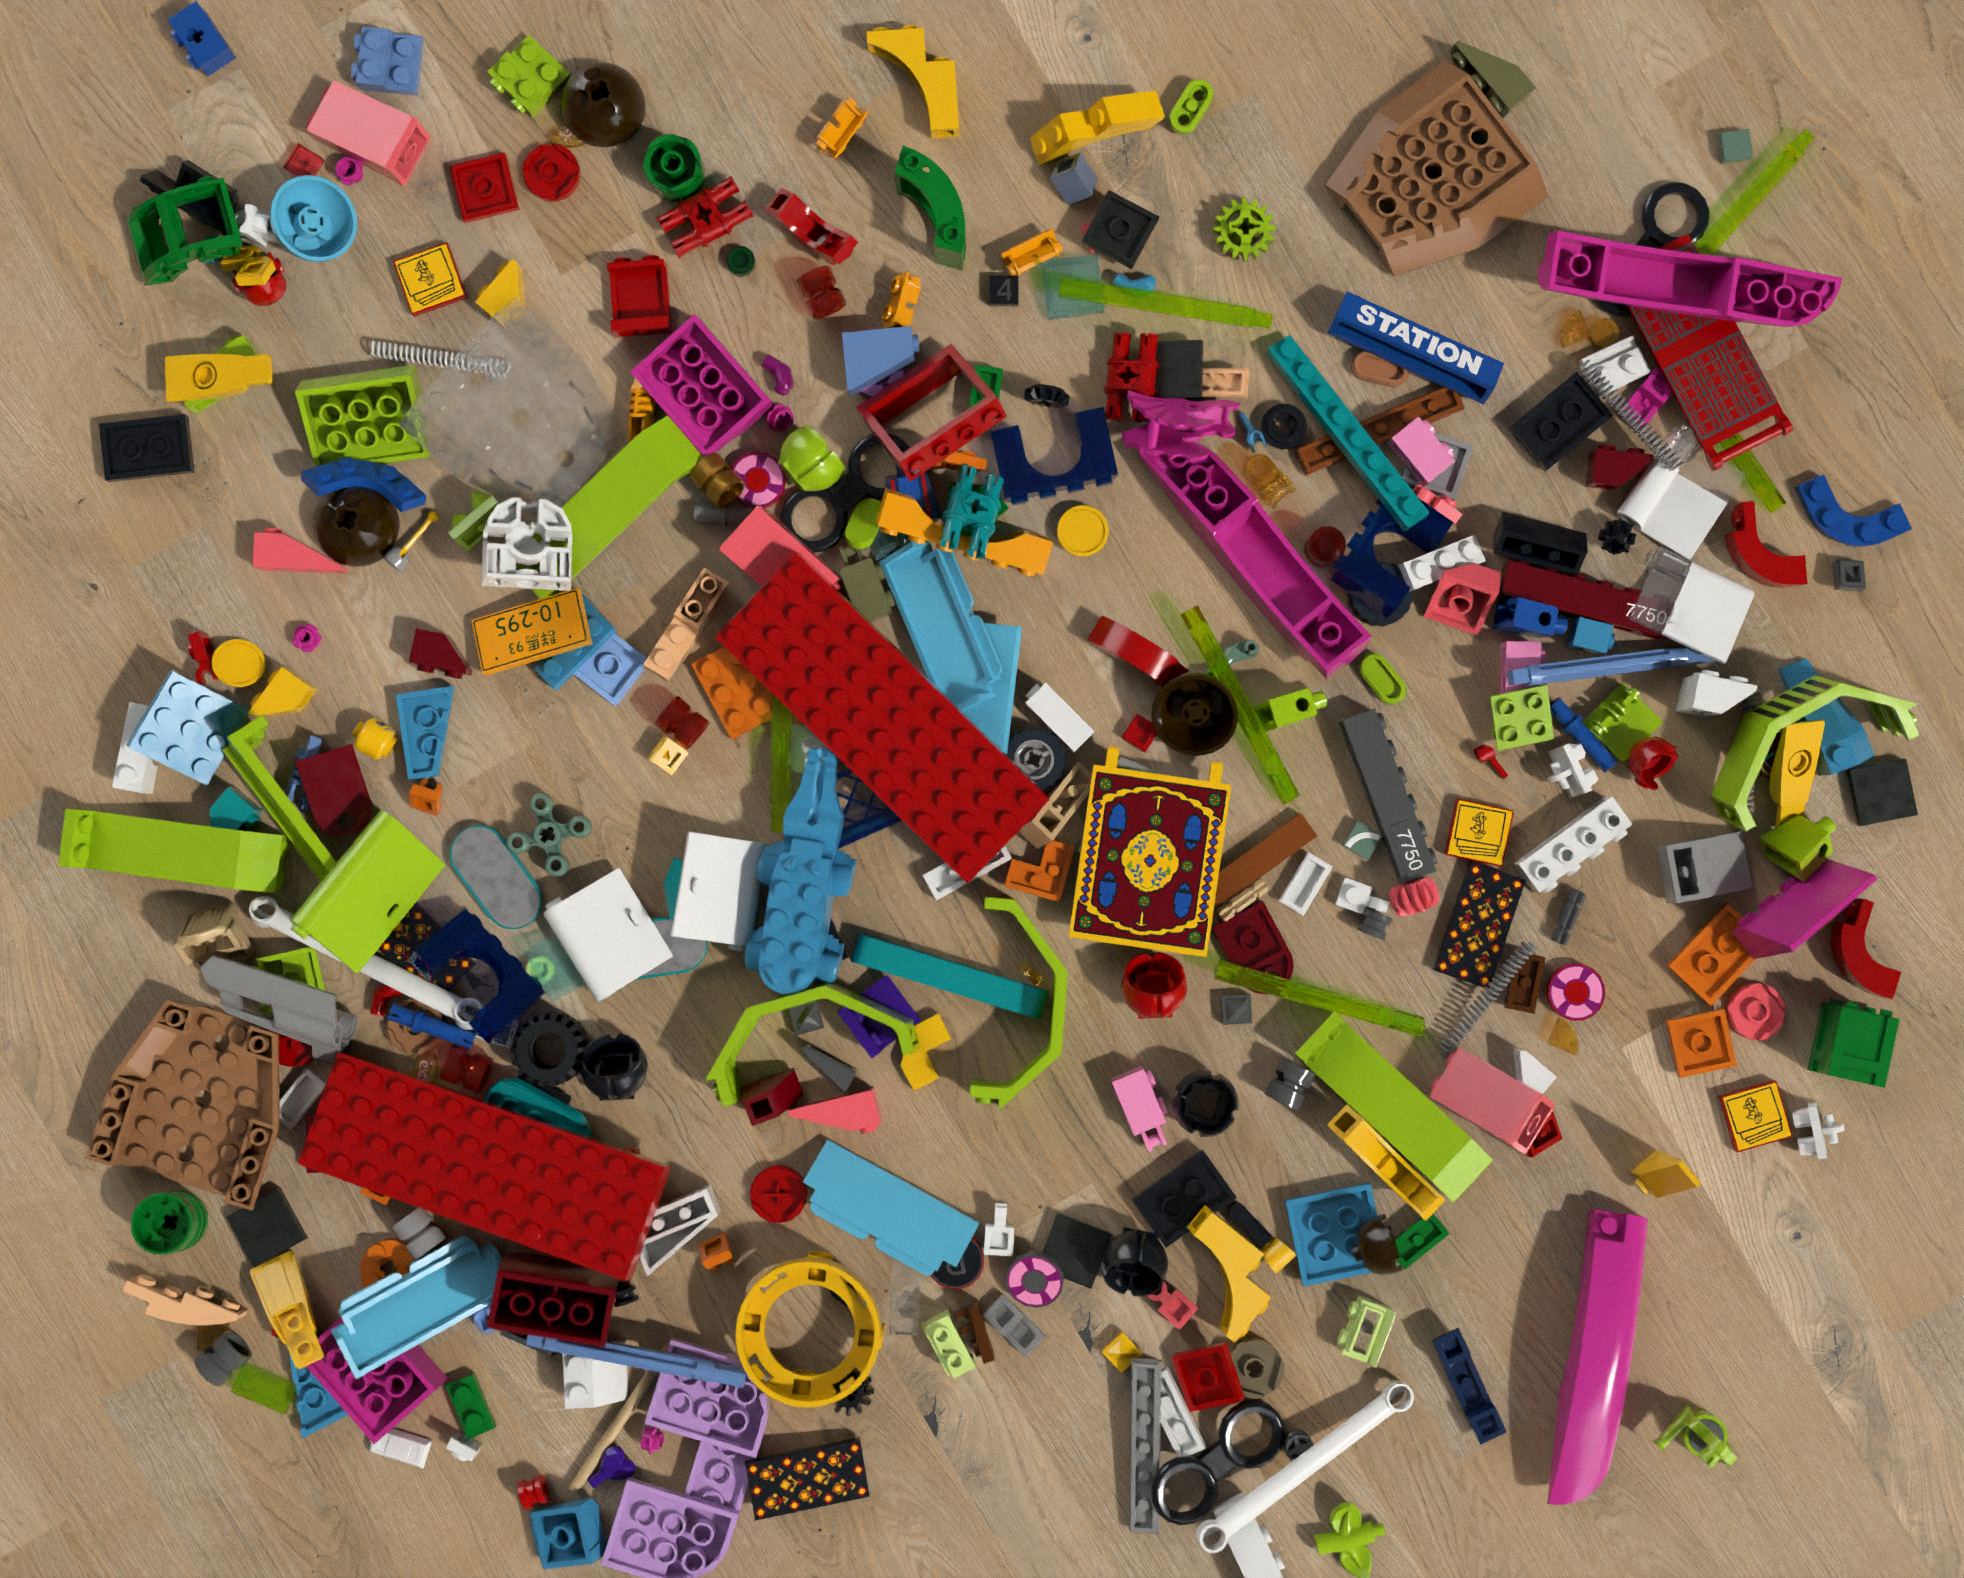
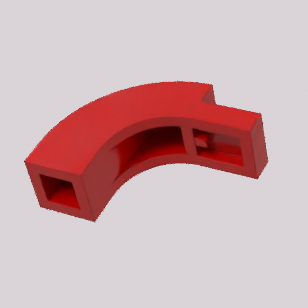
M783 188L778 191L764 209L793 238L832 265L836 263L841 265L843 261L851 256L853 248L858 243L852 235L831 226L820 218L795 193Z
M1747 501L1735 505L1731 513V523L1736 528V531L1726 534L1725 541L1729 554L1737 567L1750 579L1769 587L1792 588L1808 584L1805 555L1779 556L1768 551L1760 542L1757 534L1755 502Z
M1103 615L1087 638L1089 642L1104 653L1130 665L1161 687L1172 678L1189 671L1178 662V659L1150 640Z
M1855 898L1845 909V923L1833 922L1831 948L1835 962L1845 978L1860 990L1881 998L1893 1000L1901 972L1880 965L1869 955L1865 946V932L1874 902Z

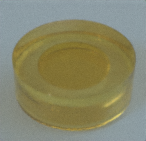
M1607 318L1594 322L1588 331L1590 343L1599 349L1613 345L1619 336L1618 326L1614 321Z

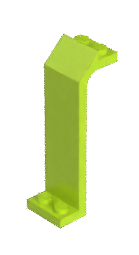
M668 415L633 438L561 508L572 527V580L676 481L687 474H691L696 464L704 458ZM538 533L532 536L537 543L543 540ZM551 540L549 547L566 548V541ZM516 562V571L520 569H533L539 572V563L525 566ZM532 589L540 599L558 594L561 591Z
M261 715L228 736L229 744L222 752L321 882L337 862L253 752V750L263 744L262 739L266 737L265 733L269 726L267 720Z
M66 808L58 866L88 868L230 889L275 893L280 892L281 885L284 882L283 868L285 856L288 853L287 837L283 834L242 831L93 810Z
M1336 1011L1295 1053L1306 1066L1422 1172L1453 1203L1493 1161L1468 1134L1356 1033Z

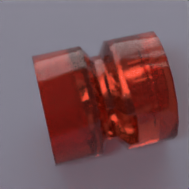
M830 266L815 268L803 274L797 280L803 297L809 298L807 306L813 319L828 317L847 305L840 288L834 287L837 281Z
M1331 526L1320 527L1305 541L1303 547L1304 557L1313 567L1327 568L1336 563L1345 553L1346 540L1342 532L1337 528Z
M677 696L668 704L655 722V725L666 734L673 733V740L685 750H688L700 738L710 724V721L699 712L692 713L691 706L680 696Z
M454 1044L446 1056L440 1079L455 1085L462 1082L464 1088L480 1093L489 1077L494 1059L479 1052L472 1055L471 1050Z

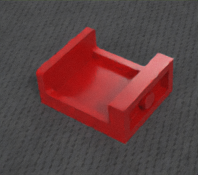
M648 255L642 257V260L631 261L630 258L622 257L614 259V262L607 263V270L610 276L613 320H610L611 332L615 338L671 334L672 320L668 266L665 260L660 259L656 255Z

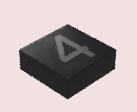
M990 276V306H1018L1019 276Z

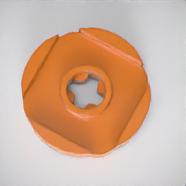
M388 1238L372 1245L365 1252L360 1263V1275L364 1288L388 1276L386 1271L383 1270V1265H387L389 1261H393V1267H396L397 1272L402 1276L410 1272L409 1266L415 1260L406 1249L407 1242L396 1238Z

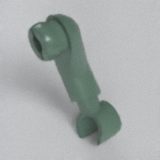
M1245 640L1228 646L1216 660L1215 667L1207 670L1205 674H1213L1220 680V675L1223 671L1226 672L1232 663L1255 657L1259 651V644L1255 640Z

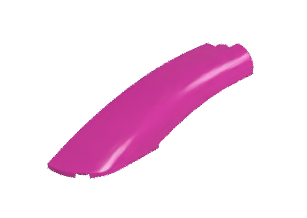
M1559 230L1548 234L1544 262L1538 266V282L1543 290L1662 312L1778 327L1800 326L1813 321L1814 318L1831 306L1842 283L1841 277L1740 257H1722L1651 248Z
M1188 442L1209 451L1208 457L1194 462H1190L1184 457H1176L1171 460L1163 454L1155 456L1152 453L1143 452L1139 454L1138 452V455L1159 485L1223 568L1306 662L1309 660L1325 679L1345 663L1348 665L1362 652L1372 636L1306 564L1260 505L1258 498L1213 451L1196 442Z
M1597 1209L1588 1210L1578 1302L1565 1372L1559 1390L1547 1504L1565 1505L1586 1498L1599 1487L1610 1468L1621 1421L1634 1348L1648 1218Z

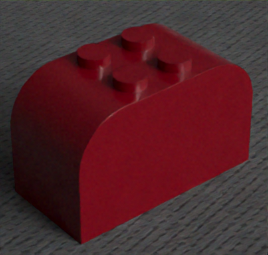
M530 1253L507 1254L502 1257L497 1271L487 1328L605 1347L618 1278L560 1258Z

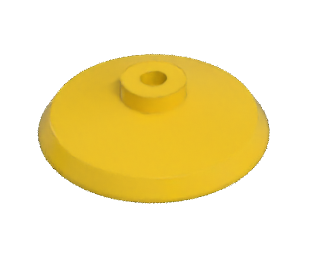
M1087 505L1075 506L1067 510L1060 518L1057 527L1058 539L1063 548L1069 553L1082 557L1090 556L1100 551L1106 544L1109 526L1104 515L1096 508Z
M232 639L222 643L217 647L212 656V669L215 675L225 684L234 687H245L255 683L261 678L266 667L265 657L260 648L254 643L243 639Z

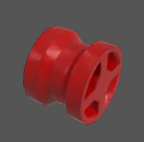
M542 1474L536 1475L530 1481H518V1495L525 1510L531 1509L536 1503H549V1489Z

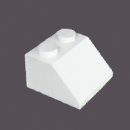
M626 1340L612 1341L626 1344ZM563 1353L565 1409L595 1408L628 1400L627 1366Z

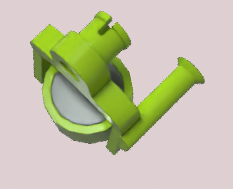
M1689 1404L1683 1408L1656 1440H1651L1665 1453V1447L1678 1435L1683 1446L1697 1457H1700L1711 1469L1714 1468L1717 1462L1731 1466L1737 1460V1456L1727 1442V1429L1722 1421L1708 1411L1693 1410Z

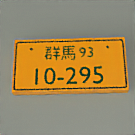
M579 588L471 620L482 674L485 676L592 644L582 592Z

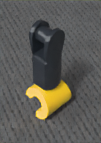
M1234 1202L1230 1204L1228 1214L1231 1219L1259 1249L1264 1248L1262 1250L1264 1253L1262 1257L1277 1274L1296 1254L1278 1238L1275 1237L1271 1240L1273 1236L1241 1203Z

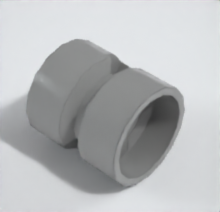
M419 1207L391 1227L400 1241L407 1240L406 1249L414 1260H417L446 1238L437 1225H430L432 1217L427 1210Z

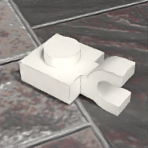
M1344 878L1335 905L1359 914L1364 913L1365 907L1386 913L1390 902L1370 896L1373 887Z
M995 1202L994 1224L985 1223L984 1255L1013 1256L1014 1225H1006L1007 1203Z

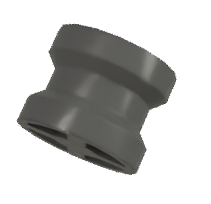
M1365 908L1363 913L1365 919L1363 923L1359 924L1357 930L1385 940V929L1391 924L1392 918Z
M1294 1429L1286 1433L1283 1449L1288 1458L1293 1461L1314 1444L1305 1431Z

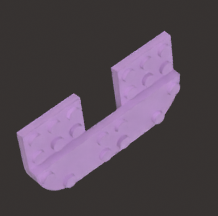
M673 1337L670 1339L667 1349L668 1353L743 1368L740 1358L736 1354L730 1352L725 1354ZM660 1372L644 1424L701 1442L684 1494L628 1477L601 1565L642 1578H698L707 1572H711L720 1563L731 1542L749 1484L745 1461L757 1458L769 1417L768 1395L762 1392L747 1374L744 1387L741 1388Z

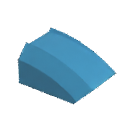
M592 1498L556 1504L530 1511L531 1529L542 1569L592 1564L604 1556L608 1539H606L599 1511L600 1505Z

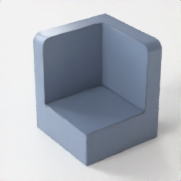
M1080 152L1057 161L1051 181L1065 202L1072 204L1092 196L1097 176Z

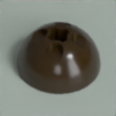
M596 62L579 68L569 77L562 90L560 110L565 126L578 140L595 147H612L627 141L638 131L644 120L646 103L639 83L628 71L615 64Z
M366 487L342 488L325 494L318 503L313 518L314 534L322 550L336 562L351 567L368 566L381 560L395 545L400 528L397 508L383 495Z
M1185 673L1172 678L1159 690L1152 705V723L1156 733L1167 746L1182 754L1200 756L1213 753L1229 742L1237 727L1238 709L1233 694L1223 682L1205 673Z

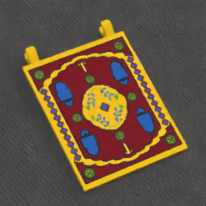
M1110 746L1107 748L1105 766L1093 765L1068 937L1207 957L1232 786L1231 784L1220 783L1223 763L1211 762L1208 781L1117 768L1119 748Z

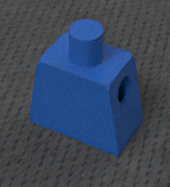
M1517 597L1497 601L1492 629L1533 638L1553 636L1554 633L1564 635L1567 630L1568 620L1567 618L1557 616L1558 608L1555 606Z

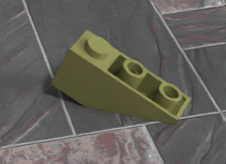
M1457 41L1449 52L1453 64L1470 75L1503 118L1527 100L1536 89L1519 66L1460 41Z

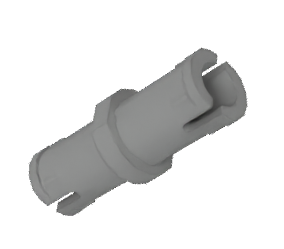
M695 505L694 521L720 523V526H727V523L741 524L753 511V507L725 506L717 508L711 505Z

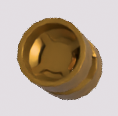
M712 453L696 464L690 478L700 489L706 491L707 497L717 508H723L739 497L745 487V482L734 470H729L730 467L718 453Z

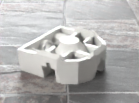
M513 497L498 504L487 519L483 529L481 586L571 591L573 534L571 524L563 509L546 499H539L538 502L526 504V502L521 501V498ZM521 512H535L536 523L531 522V525H526L525 522H521ZM534 531L543 538L540 543H537L532 537ZM488 536L505 537L506 542L505 544L487 543ZM551 540L566 541V548L549 547V543ZM497 558H499V569H498V573H497ZM516 562L525 566L539 563V572L533 569H520L516 571Z

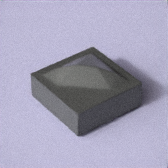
M1837 559L1832 562L1834 590L1861 592L1866 589L1864 561Z
M1250 994L1221 995L1223 1025L1252 1023Z
M817 1000L789 1008L796 1036L824 1028Z

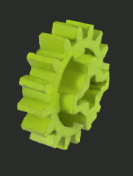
M1243 197L1239 205L1233 199L1230 202V209L1223 206L1220 211L1223 216L1217 215L1214 222L1220 225L1213 228V234L1220 235L1216 239L1215 244L1224 245L1221 252L1223 255L1228 251L1232 252L1231 260L1233 261L1237 255H1241L1243 262H1246L1248 255H1251L1256 260L1259 257L1258 251L1264 254L1267 252L1268 246L1265 243L1272 244L1274 241V237L1270 234L1275 232L1276 226L1269 225L1274 216L1273 214L1266 216L1267 206L1264 205L1258 208L1257 199H1254L1252 204H1247L1246 197ZM1238 213L1235 221L1226 223L1231 216ZM1251 214L1256 216L1259 219V221H1257ZM1241 225H1245L1246 230L1249 231L1248 234H1243V230L1240 229ZM1260 236H1262L1261 240L1257 244L1253 246L1250 245L1251 241L1254 238H1259ZM1229 239H1233L1238 244V246L1233 244Z

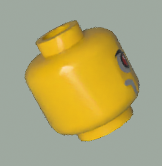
M374 717L368 719L366 723L360 721L352 733V736L356 738L354 742L355 749L373 760H379L382 756L387 758L398 738L394 737L395 730L393 727Z

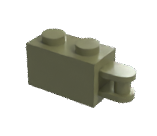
M840 546L839 550L846 567L839 569L851 603L870 622L892 615L890 607L895 606L890 589L883 590L880 580L885 579L880 563L874 564L872 558L864 559L861 549H854L850 546L843 548V546ZM858 555L860 562L850 565L848 559Z

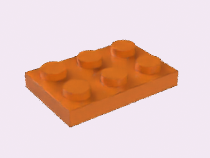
M724 646L691 664L731 740L783 714L773 694Z
M1724 903L1666 965L1708 1006H1712L1755 960L1752 959L1732 934V931L1739 926L1737 921L1742 916L1728 903Z

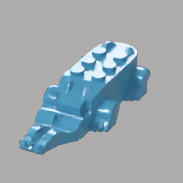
M817 748L808 750V758L800 787L784 814V841L772 843L771 846H765L758 866V880L770 886L764 927L760 926L759 930H753L751 941L747 943L744 964L747 969L759 972L764 983L773 991L781 994H796L815 982L833 983L837 979L838 970L842 965L844 944L839 943V938H834V935L829 934L834 896L849 894L854 882L857 860L851 859V855L845 854V851L838 850L843 830L844 814L836 792L838 757L831 750Z

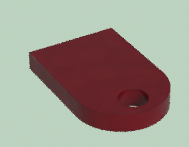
M352 744L294 761L314 821L323 831L334 836L344 837L353 835L365 827L371 816L372 804ZM343 813H350L354 817V824L350 829H341L338 825V818Z
M1260 901L1239 912L1228 921H1222L1211 927L1239 981L1247 989L1258 994H1272L1281 990L1289 982L1294 968L1293 958L1264 901ZM1268 970H1275L1278 973L1279 980L1274 986H1267L1263 981V975Z

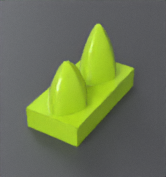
M473 491L471 494L473 512L469 515L453 514L452 530L448 533L468 552L483 539V529L487 519L500 502L493 495L490 496L483 492Z

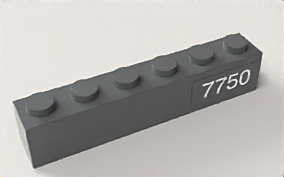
M1374 708L1339 721L1338 723L1380 834L1383 835L1382 839L1398 882L1406 883L1435 872L1436 868L1434 865L1438 863L1434 850L1428 848L1424 837H1427V831L1421 820L1418 821L1414 810H1417V805L1411 793L1407 794L1404 783H1407L1404 770L1401 766L1397 767L1394 756L1397 753L1392 740H1387L1384 729L1387 727L1381 712L1377 713Z

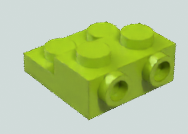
M530 35L511 54L507 51L488 70V74L492 78L489 83L501 95L506 92L512 98L510 103L521 114L526 111L533 118L558 93L571 76Z
M311 947L255 959L256 965L251 966L325 991L317 952ZM258 1002L260 1011L266 1010L267 1016L273 1015L270 1005Z

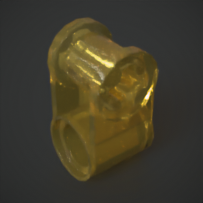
M1256 454L1245 463L1243 471L1246 479L1258 491L1260 497L1270 508L1275 509L1278 506L1277 503L1288 493L1293 494L1296 491L1291 480L1279 470L1267 455ZM1258 461L1264 465L1265 472L1263 475L1253 473L1251 468L1253 462ZM1280 486L1281 489L1278 490L1275 494H1273V491Z

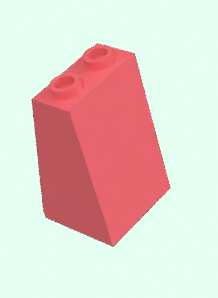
M334 80L330 87H326L323 91L321 104L317 111L310 115L307 122L308 128L306 129L315 140L347 157L361 162L362 165L402 186H405L431 138L418 119Z
M757 505L719 547L722 553L761 587L797 552L801 553L838 590L841 588L839 582L842 578L767 508Z
M1459 1047L1456 1052H1452L1446 1061L1447 1068L1442 1076L1434 1080L1431 1086L1432 1093L1429 1097L1526 1155L1555 1104L1538 1091Z

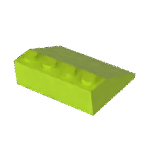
M415 365L302 380L295 390L315 467L339 461L345 457L385 464L431 456L422 391Z

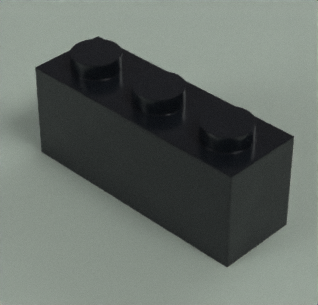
M1502 512L1493 534L1494 554L1578 575L1588 552L1587 534Z

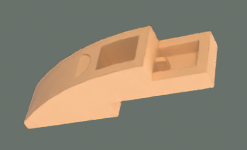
M704 567L675 611L673 620L644 662L643 668L669 682L707 625L729 585L728 581Z
M143 1274L127 1280L123 1292L149 1302L145 1314L174 1323L188 1325L223 1324L237 1321L245 1316L248 1309L240 1306L241 1303L232 1298H219L209 1288L202 1286L194 1287L183 1295L181 1289L174 1286L164 1287L157 1284L155 1278Z

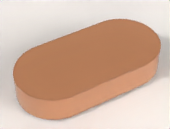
M1366 350L1359 352L1351 364L1352 373L1359 380L1386 387H1399L1409 376V370Z

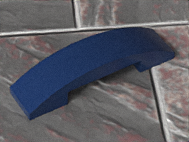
M1455 1328L1432 1339L1447 1378L1479 1443L1483 1444L1506 1433L1507 1431L1496 1407L1491 1402L1470 1356L1471 1353L1460 1329Z

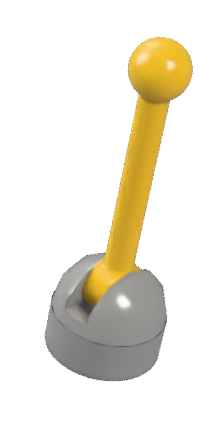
M436 511L428 512L425 522L403 548H391L383 558L402 572L409 563L407 551L432 522L438 520V513Z

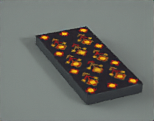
M1469 861L1433 970L1483 988H1490L1488 982H1492L1491 978L1495 974L1526 880Z
M417 902L379 947L393 964L447 991H450L477 964Z
M860 1437L745 1461L755 1521L870 1497Z

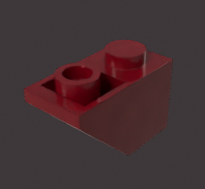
M1600 445L1598 449L1596 448L1589 453L1586 487L1615 490L1652 462L1654 454H1645V450L1641 448H1628L1626 452L1616 451V446Z
M416 628L409 658L410 663L417 665L416 670L433 674L435 669L445 670V676L462 679L463 674L472 676L473 670L450 636Z
M794 1068L739 1087L742 1101L752 1126L779 1117L804 1095Z

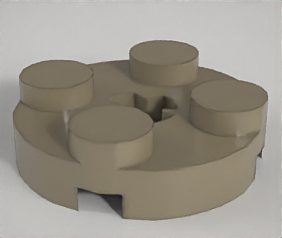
M1259 1338L1242 1339L1235 1343V1346L1230 1350V1354L1244 1396L1258 1399L1265 1397L1272 1390L1275 1391L1281 1384L1284 1375V1364L1277 1349L1268 1341ZM1252 1361H1258V1365L1262 1367V1371L1260 1373L1256 1371L1257 1375L1255 1376L1250 1375V1370L1247 1368V1365L1249 1363L1252 1364Z

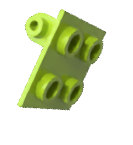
M1623 682L1583 721L1584 725L1622 763L1629 758L1630 750L1634 744L1649 737L1663 723L1639 698L1640 693L1634 687L1629 689Z
M1547 684L1490 696L1494 727L1490 728L1492 738L1496 739L1497 751L1554 739Z

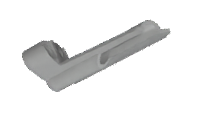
M216 955L211 956L200 968L208 985L218 989L221 998L220 1005L225 1013L311 1045L313 1058L331 1065L334 1064L338 1052L350 1053L351 1043L349 1041L356 1030L358 1017L336 1009V994ZM240 996L270 1005L273 1018L244 1009Z

